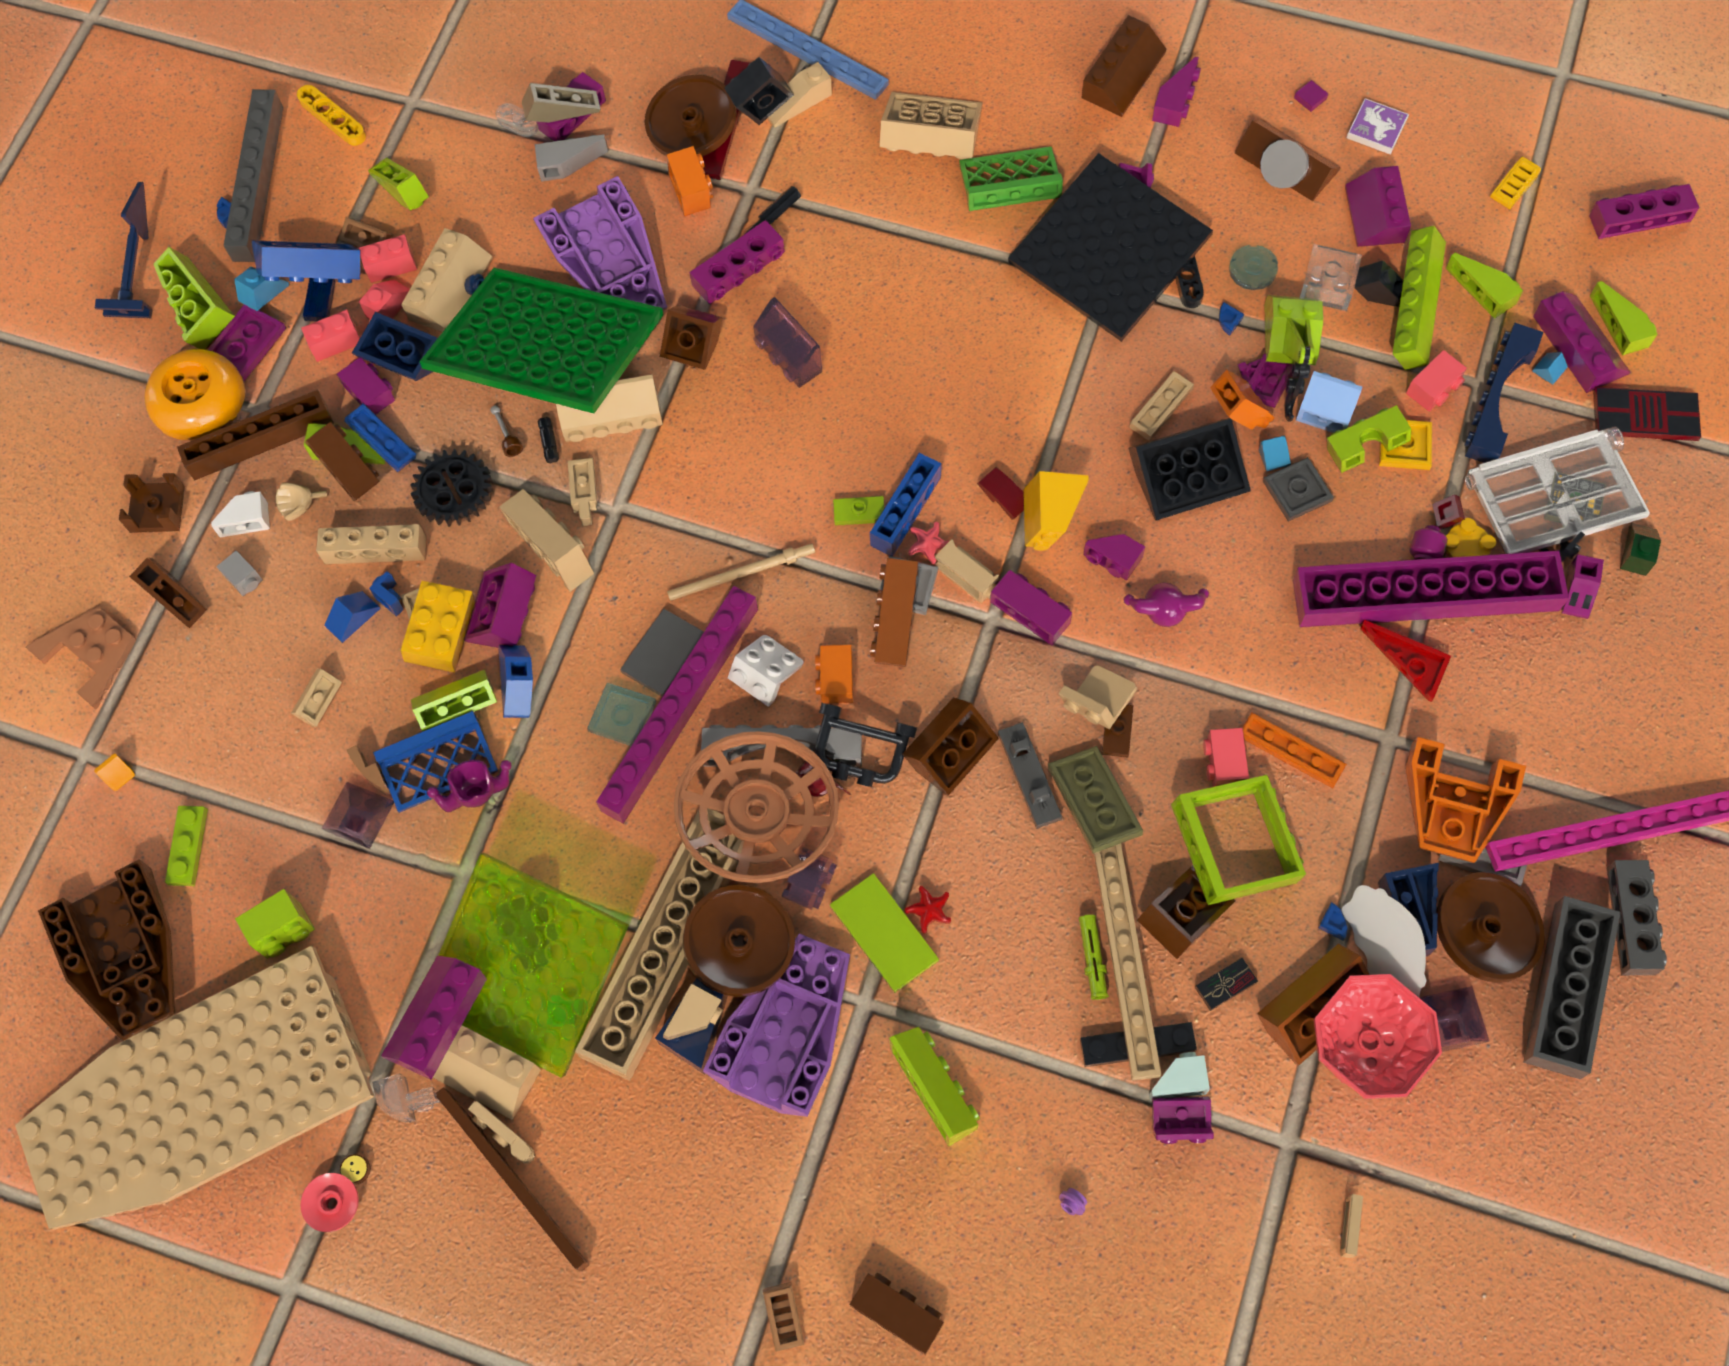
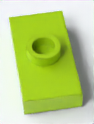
M884 496L833 499L835 526L876 523L884 510Z

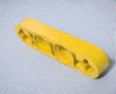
M304 85L298 89L297 98L301 106L349 145L357 146L365 141L366 134L362 125L312 85ZM329 106L326 112H318L320 107ZM338 118L345 119L342 124H333ZM350 128V130H351L353 133H355V134H351V135H350V132H349L348 129Z

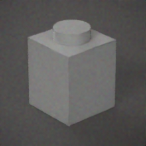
M237 551L233 552L216 566L242 596L255 590L258 584L263 581L256 570Z

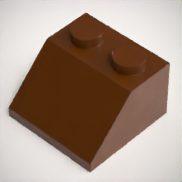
M678 304L668 309L659 357L705 370L718 343L723 317Z

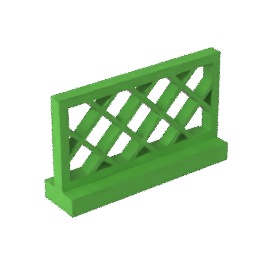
M1052 147L959 160L969 211L1055 199L1062 196L1063 179L1061 173L1058 172ZM1048 156V160L1045 163L1036 160V158ZM1015 160L1025 161L1022 166H1018L1013 162ZM994 163L1002 165L998 170L990 167ZM1030 165L1039 168L1035 173L1027 170ZM975 166L979 168L975 174L966 170L967 167ZM1007 168L1015 171L1012 177L1003 172ZM1044 171H1046V172L1052 174V175L1040 176ZM984 172L993 175L989 180L981 177ZM1021 174L1028 177L1026 179L1017 180ZM998 178H1000V179H1002V180L1005 181V182L994 183ZM975 181L982 184L978 186H971Z

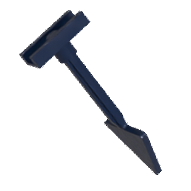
M137 182L121 212V217L130 225L121 288L118 291L117 299L95 300L94 308L96 310H103L104 317L151 319L152 309L143 300H133L132 293L139 236L142 239L148 240L149 238L144 182Z

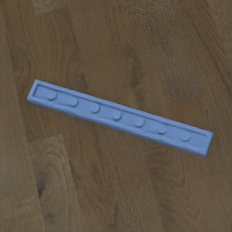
M739 0L727 13L730 21L811 65L819 62L829 75L875 100L889 85V79L744 0Z

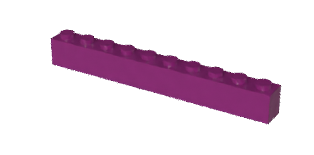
M735 586L732 587L597 799L596 803L602 813L624 824L758 611L755 596Z

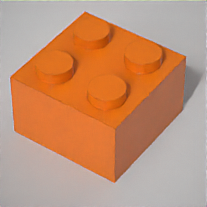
M694 146L667 154L669 177L684 217L711 208L710 199L713 198L711 190L713 187L709 175H705L703 169L705 165L701 153L696 154Z

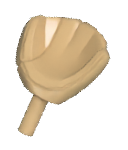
M289 482L281 483L276 492L277 508L286 520L291 521L307 511L312 503V499L327 497V492L310 493V489L305 486Z

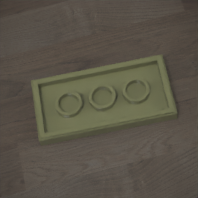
M1097 746L1048 763V770L1093 854L1143 835L1141 825Z

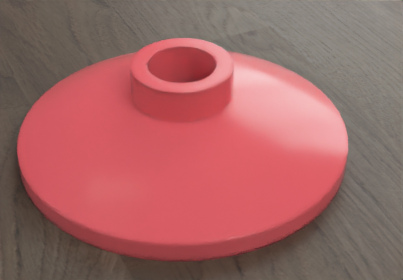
M338 1173L323 1174L312 1180L305 1188L301 1197V1213L306 1223L313 1229L321 1232H334L345 1227L353 1219L358 1208L359 1197L353 1182L344 1175ZM331 1199H336V1207L330 1209L328 1207L329 1201Z

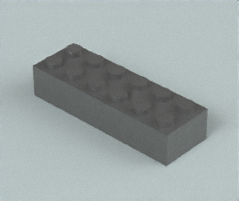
M1567 896L1562 897L1554 905L1523 1063L1576 1079H1582L1591 1073L1621 912Z

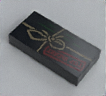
M1241 958L1196 985L1195 989L1208 1009L1212 1011L1255 985L1258 980L1244 959Z

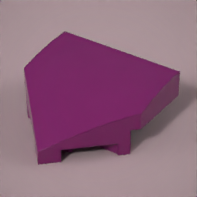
M1263 354L1261 359L1246 364V362L1238 364L1242 378L1248 382L1264 405L1275 408L1286 388L1288 377H1292V364L1266 362V354Z

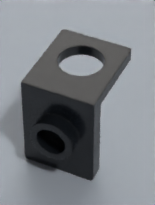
M1580 532L1571 543L1568 541L1559 543L1562 563L1567 557L1572 560L1582 547L1578 544L1585 536L1583 532ZM1547 547L1539 549L1540 552L1550 551Z

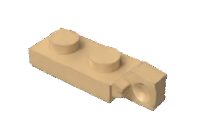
M593 457L569 460L570 498L574 513H579L582 526L592 525L591 511H596V505H598Z

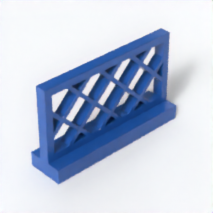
M473 711L373 752L399 813L434 799L430 798L427 795V791L422 789L428 775L441 780L437 788L439 794L443 795L451 791L449 785L444 787L443 785L445 782L448 783L447 776L452 765L460 764L454 762L460 748L473 753L470 760H475L477 754L487 758L490 764V768H488L490 773L498 772L479 720ZM476 731L479 741L475 749L462 745L465 736ZM445 743L456 746L450 760L437 755L441 745ZM481 745L485 753L479 751ZM435 748L434 751H433V753H431V752L428 751V750H431V749ZM424 753L431 756L425 770L412 765L416 755ZM410 758V760H409L408 763L403 762L404 760H407V759ZM435 758L448 763L442 777L430 772ZM397 763L406 766L401 780L392 778L388 767ZM410 769L424 773L418 787L405 783ZM393 782L398 783L397 789L395 788ZM403 786L416 790L411 801L404 804L401 803L399 793ZM420 792L425 794L421 797H418Z

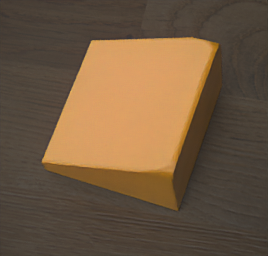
M117 754L111 755L94 770L114 791L120 789L135 776L133 770Z

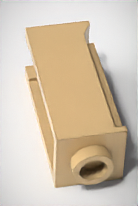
M951 539L935 556V559L938 560L935 566L938 567L940 572L982 604L986 598H991V591L998 584L999 575L996 574L994 576L992 571L960 546L956 547L953 539Z

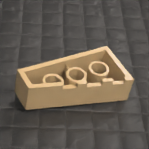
M522 489L499 507L507 522L527 544H530L540 559L545 560L556 577L561 576L565 587L571 592L594 574L582 551L585 547L576 535L573 537L569 535L570 531L562 521L556 522L557 519L549 508L545 510L542 508L543 505L535 494L530 496Z

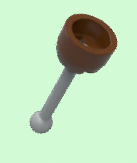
M496 405L492 406L490 411L496 416L505 436L501 443L505 456L514 457L519 455L523 451L521 441L518 437L509 435L500 416V408Z

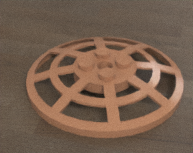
M743 732L713 742L689 762L679 779L675 791V823L686 849L708 870L739 882H772L802 871L826 849L833 837L838 820L839 801L837 788L833 776L825 763L804 744L776 733ZM741 745H766L763 760H745L730 765L722 753L727 749ZM776 748H784L799 755L813 769L800 778L788 767L774 762ZM713 758L720 772L711 779L702 795L688 791L687 787L695 773L705 762ZM748 769H761L759 780L741 782L736 773ZM774 771L785 776L793 784L782 791L778 786L770 782L771 772ZM820 777L829 795L830 816H813V800L808 786ZM726 779L732 790L727 795L725 801L711 798L718 785ZM801 793L805 803V815L789 813L788 800ZM683 801L699 806L700 823L705 835L694 840L689 839L683 822ZM759 806L764 810V813L760 816H753L749 813V810L752 807ZM708 809L724 812L726 825L712 831L708 821ZM787 824L803 826L798 836L789 845L780 836ZM811 827H827L825 836L819 846L802 862L793 851L802 844ZM733 834L744 841L741 853L727 848L719 840ZM770 841L778 850L768 855L752 856L755 843ZM712 844L723 855L739 861L736 873L726 871L712 864L698 850ZM784 858L792 867L770 875H747L750 863H769Z

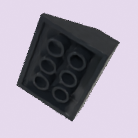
M1231 418L1221 419L1128 448L1136 476L1155 521L1251 491Z

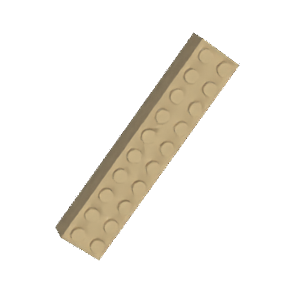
M708 809V821L712 831L726 825L723 814ZM699 810L687 832L690 840L705 835L700 823ZM733 834L719 840L727 848L741 853L744 841ZM683 842L575 1050L580 1058L629 1081L688 966L683 950V933L690 912L705 895L718 888L728 886L731 880L708 870L699 863L686 849ZM712 844L698 850L705 859L726 871L734 873L739 861L723 855Z

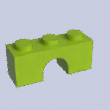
M1397 405L1392 408H1384L1376 415L1368 419L1358 420L1353 426L1344 430H1337L1330 437H1327V450L1341 473L1364 463L1365 450L1362 444L1367 441L1376 440L1381 442L1387 452L1411 441V427Z

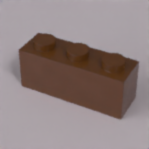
M329 422L308 438L305 443L351 499L356 501L380 482L377 479L379 474L371 464L366 466L361 460L363 454L356 445L352 444L350 446L344 439L347 435L338 424L334 426Z
M868 1273L849 1304L850 1307L926 1356L944 1325V1322L940 1320L942 1314L929 1305H926L925 1309L914 1303L917 1298L904 1289H901L898 1293L889 1287L891 1281L881 1274L876 1273L875 1276H872Z

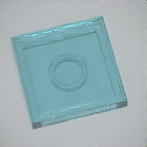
M607 683L587 730L588 732L632 746L650 718L656 704V699Z

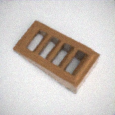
M791 1282L764 1288L763 1295L775 1351L804 1345ZM788 1294L789 1299L771 1303V1297ZM787 1306L791 1308V1311L776 1315L773 1312L775 1309ZM793 1318L794 1323L776 1327V1322ZM796 1331V1336L779 1340L778 1334Z

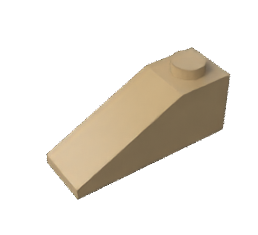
M819 62L799 72L787 84L794 96L767 119L775 128L832 95L831 77Z

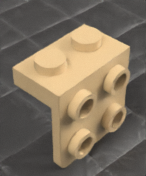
M1094 666L1077 691L1064 685L1058 694L1064 701L1063 706L1068 711L1074 714L1079 713L1095 725L1100 724L1110 729L1136 692L1137 687L1135 683L1101 666Z

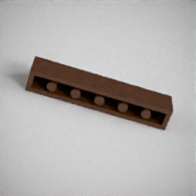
M316 390L177 446L185 469L195 481L305 436L308 423L327 425L329 422L332 424L334 422L320 392Z

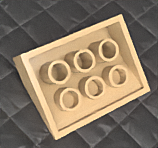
M891 92L881 120L880 147L890 151L908 150L914 154L922 152L932 153V155L938 157L949 155L955 156L958 159L973 158L983 102Z

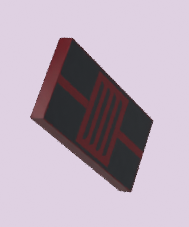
M1596 387L1593 391L1595 428L1599 433L1605 432L1604 436L1699 441L1701 438L1698 393Z

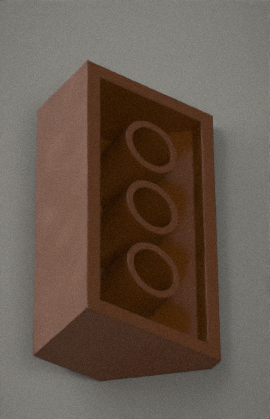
M1130 15L1127 16L1084 78L1082 99L1120 117L1124 115L1167 50L1149 24Z

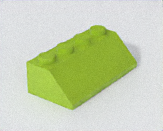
M916 1027L890 1037V1050L948 1147L978 1129L977 1121L980 1117L972 1104L967 1106L962 1096L965 1093L957 1080L952 1082L947 1074L950 1068L943 1056H936L932 1049L935 1043L927 1031L923 1033L920 1027Z

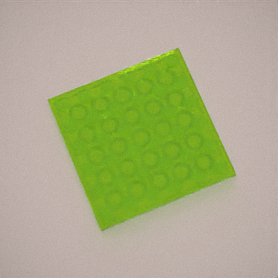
M486 853L480 854L438 955L456 958L480 969L487 979L462 1026L560 1078L566 1076L575 1055V1050L583 1036L629 924Z

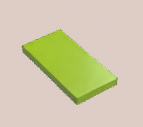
M874 873L830 904V908L894 993L939 961L937 955Z

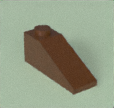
M146 558L129 576L188 628H191L208 610L153 558Z

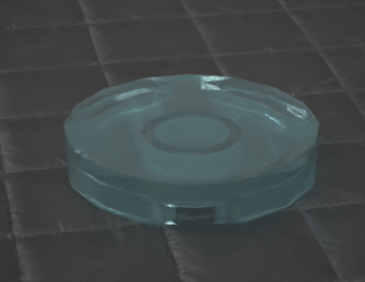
M1243 246L1231 257L1229 266L1231 278L1237 285L1249 290L1264 289L1271 285L1278 271L1276 256L1272 251L1263 246Z

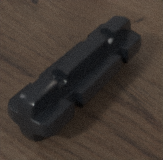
M549 417L540 418L537 422L540 429L544 457L546 462L551 464L559 460L552 422Z

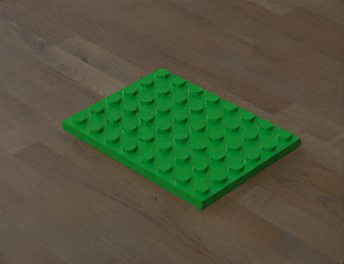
M494 267L423 356L420 364L422 369L595 414L663 317V310L661 307Z

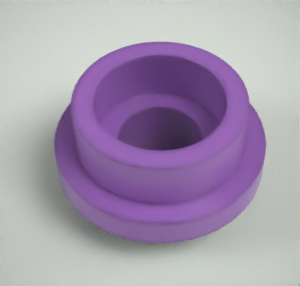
M1069 1188L1059 1195L1060 1205L1068 1214L1082 1215L1085 1212L1087 1200L1079 1191Z

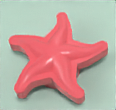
M935 522L934 527L927 532L919 528H911V534L916 536L917 542L909 549V555L912 556L915 553L921 552L923 555H926L932 564L936 563L935 554L949 542L938 537V522Z

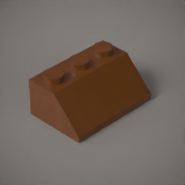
M953 697L902 755L918 774L942 793L949 796L999 738L971 702Z

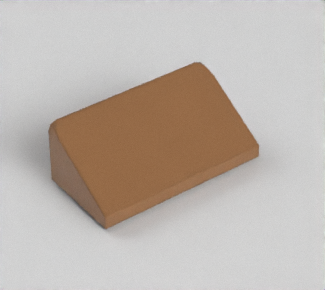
M346 217L339 240L359 248L391 239L394 234Z

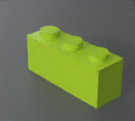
M485 669L411 699L412 710L422 732L497 702L495 692Z

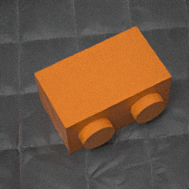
M851 645L820 646V655H815L816 671L820 670V679H815L816 695H821V702L827 704L853 703Z

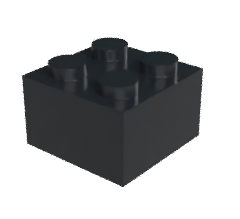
M760 57L751 62L745 70L724 87L736 108L758 125L763 123L794 96L782 75Z

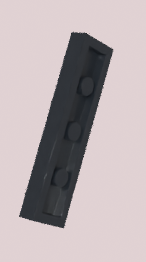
M1192 1022L1153 1027L1158 1057L1197 1051ZM1124 1031L1080 1038L1084 1067L1129 1061Z

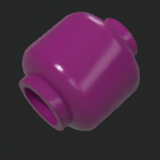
M1427 525L1425 528L1415 531L1409 551L1414 560L1443 558L1448 539L1446 535L1441 533L1439 527Z

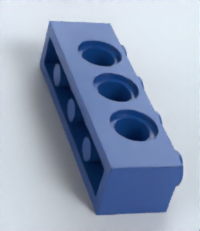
M921 453L917 455L870 531L871 547L889 556H894L941 479L942 463Z

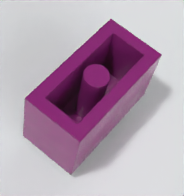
M359 357L338 372L337 376L350 395L360 405L364 404L376 415L395 401L391 393L393 387L386 378L381 380L377 376L379 372L371 362L366 364Z

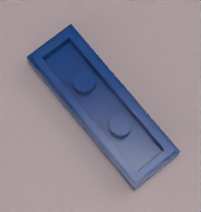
M364 404L345 417L344 422L397 472L416 458V453Z

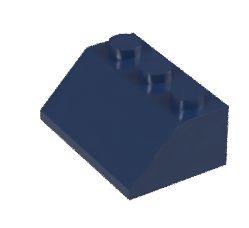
M375 312L352 354L409 379L418 381L433 373V371L422 369L420 360L438 338Z

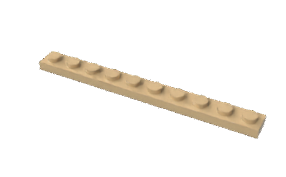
M1120 843L1094 853L1133 1081L1161 1077V1069Z

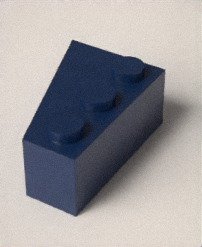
M1439 863L1385 873L1378 882L1379 888L1384 889L1388 896L1402 904L1419 923L1424 936L1426 957L1437 948L1438 914L1436 913V902L1438 897L1437 872L1439 870Z
M696 978L693 985L721 999L719 1008L724 1011L728 995L713 991ZM679 1003L655 1039L660 1046L705 1075L703 1069L709 1059L711 1049H713L714 1039L723 1011L715 1025L710 1022L707 1029L667 1040L663 1038V1034L677 1011Z

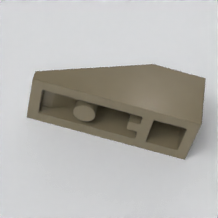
M530 83L522 99L525 119L529 121L549 123L599 113L601 110L597 92L593 90Z

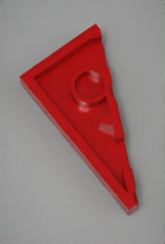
M1364 620L1360 630L1428 701L1432 702L1451 655Z

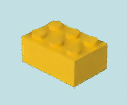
M421 581L400 650L404 662L455 673L475 604L472 591Z

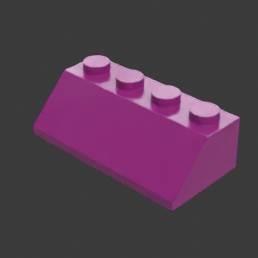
M1562 291L1541 300L1533 317L1557 352H1562L1568 368L1586 393L1595 390L1596 387H1602L1630 374L1628 367L1576 295Z
M437 956L381 1056L432 1080L487 980L482 971L456 958Z

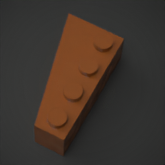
M887 558L886 564H881L880 580H884L883 590H878L876 605L881 606L880 616L875 615L873 631H878L877 642L872 641L870 657H875V664L906 667L910 626L913 616V601L916 593V577H918L919 570L918 561Z

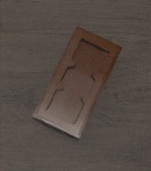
M1126 705L1110 729L1104 727L1102 755L1129 757L1134 705Z

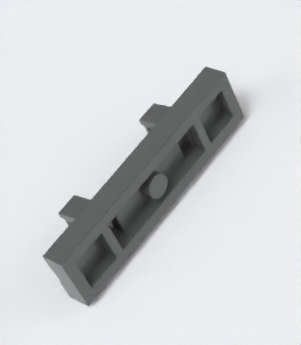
M1023 722L999 730L998 736L1036 829L1062 820V815ZM1027 750V754L1016 757L1018 752Z

